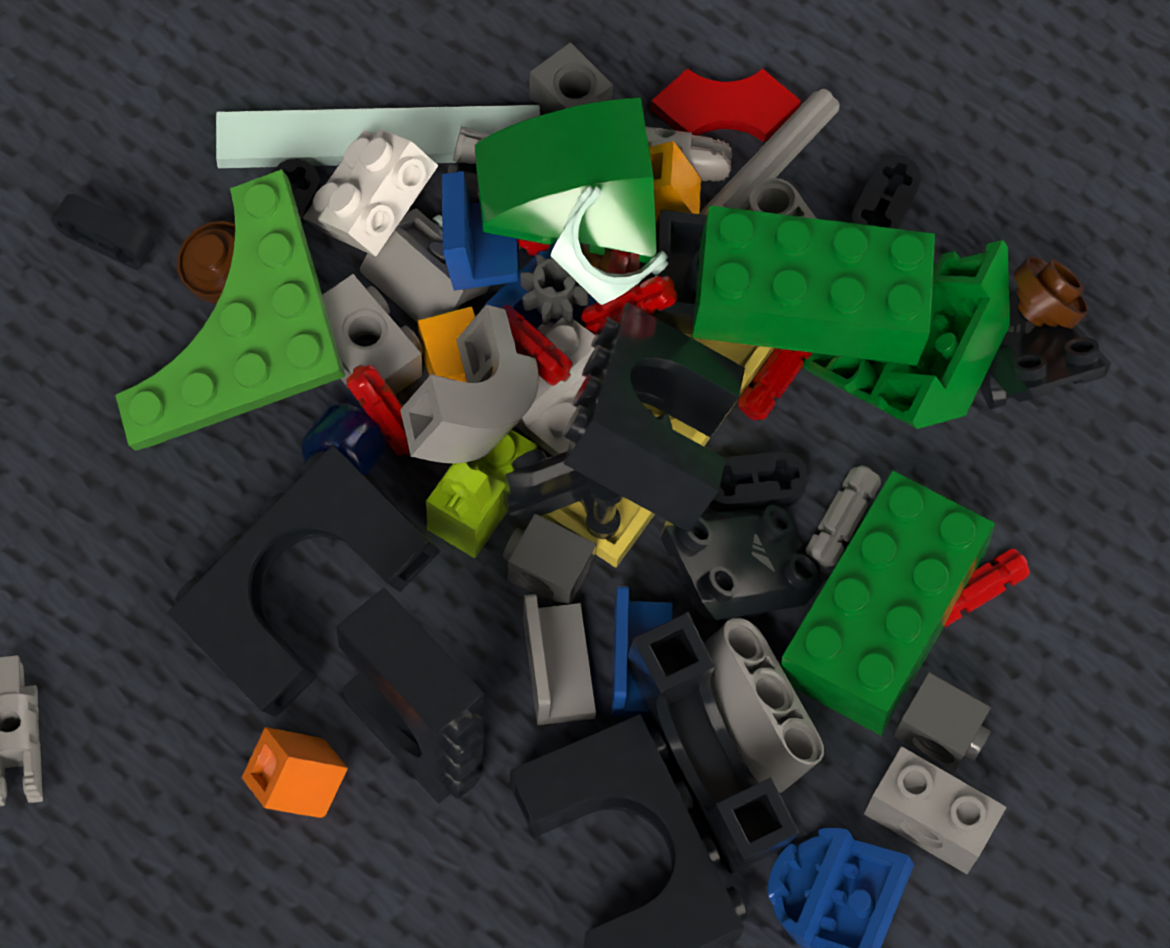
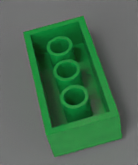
M709 205L700 243L692 338L917 366L930 335L935 234Z
M892 471L782 656L781 668L791 686L824 706L882 736L942 631L961 592L965 589L974 571L985 556L995 523Z

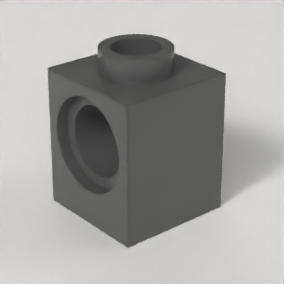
M571 42L530 71L529 98L535 105L540 106V110L544 114L578 105L612 100L613 84ZM568 93H577L584 97L579 99H571L566 97L565 95Z
M534 514L526 530L519 527L516 528L506 545L503 558L508 560L507 581L557 606L572 604L594 565L597 544Z
M929 672L904 714L893 737L955 772L963 756L975 761L990 735L991 730L982 726V723L991 707Z

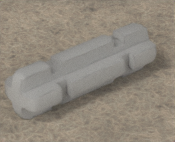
M860 465L850 470L843 482L844 492L838 491L818 526L820 534H814L806 548V555L818 566L827 568L836 565L844 551L842 542H849L869 506L867 498L873 499L880 487V476L871 471L870 468Z

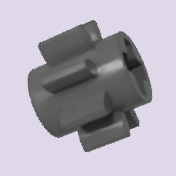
M541 255L536 256L537 267L534 274L523 272L520 276L521 287L530 291L522 297L524 311L536 308L542 315L543 325H547L551 319H561L562 317L568 323L573 322L572 310L575 304L580 306L588 305L589 293L584 288L579 287L581 285L553 258L545 260Z

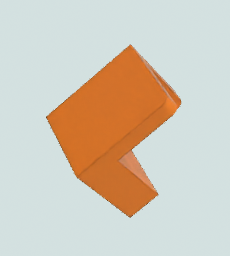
M265 727L241 778L265 809L322 818L327 814L348 767L323 738Z

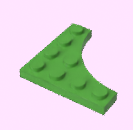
M282 169L230 188L235 215V242L231 267L223 292L201 331L172 362L155 375L132 388L115 394L128 446L136 451L154 446L346 377L289 178Z

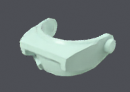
M589 186L577 198L578 202L573 208L565 229L557 240L550 256L600 305H603L629 291L651 272L657 276L668 265L666 261L668 256L664 251H661L651 258L642 269L626 274L606 273L592 266L583 255L578 240L579 225L583 214L590 205L596 202V199L602 193V190L597 186L594 188Z

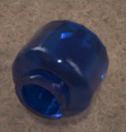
M335 404L325 409L306 433L301 443L304 463L317 452H326L333 445L365 476L369 474L386 448L385 436L379 424L365 412L363 407L346 404Z

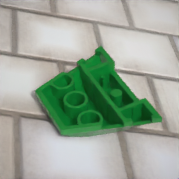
M641 98L583 104L533 117L490 134L474 145L483 232L551 245L559 239L565 229L568 218L578 202L577 198L587 187L591 186L594 188L597 186L602 190V193L596 199V202L589 206L581 218L578 232L579 243L588 244L589 253L604 255L606 248L639 254V262L648 263L651 258L657 255L654 177Z
M1004 240L987 243V252L962 258L958 256L956 251L942 254L938 263L933 264L930 335L917 366L812 353L809 359L804 358V369L916 429L966 416L1010 326L1008 246Z

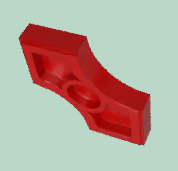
M687 68L651 101L650 110L673 130L692 132V135L699 136L714 130L732 129L746 132L765 143L801 106L802 101L763 68L748 78L729 82L710 80L697 75Z

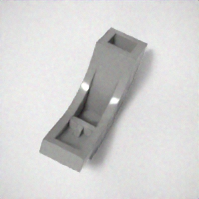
M486 305L456 339L467 383L431 374L401 408L400 411L411 457L440 463H465L477 460L491 452L531 408L538 391L539 379L536 358L517 354L505 309Z

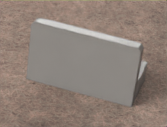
M417 208L406 212L378 255L373 256L367 253L360 267V272L417 323L421 319L456 311L461 304L485 294L490 287L453 290L443 254L442 230Z
M536 594L524 595L523 621L537 725L595 719L596 709L581 603L538 608Z

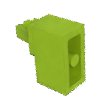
M511 430L487 455L470 462L453 463L426 500L427 530L476 558L507 513L504 505L505 474L514 471L511 464L516 458L527 452L537 450V444Z

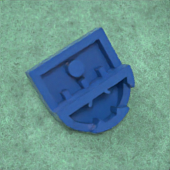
M842 828L819 829V836L813 837L798 846L789 844L775 861L768 881V897L773 904L778 921L789 936L802 948H881L914 867V863L909 855L854 840L850 832Z

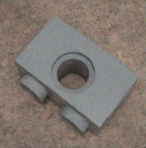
M352 274L322 295L346 375L341 380L346 386V379L353 373V368L360 364L364 367L374 365L384 378L385 385H388L395 395L422 376V354L424 349L420 340L408 326L404 325L399 328L388 315L390 313L388 304L375 287L369 286L366 289L356 276ZM361 336H372L378 339L375 344L367 347L358 346L353 343L355 339Z
M901 746L873 794L864 815L968 874L1007 807Z

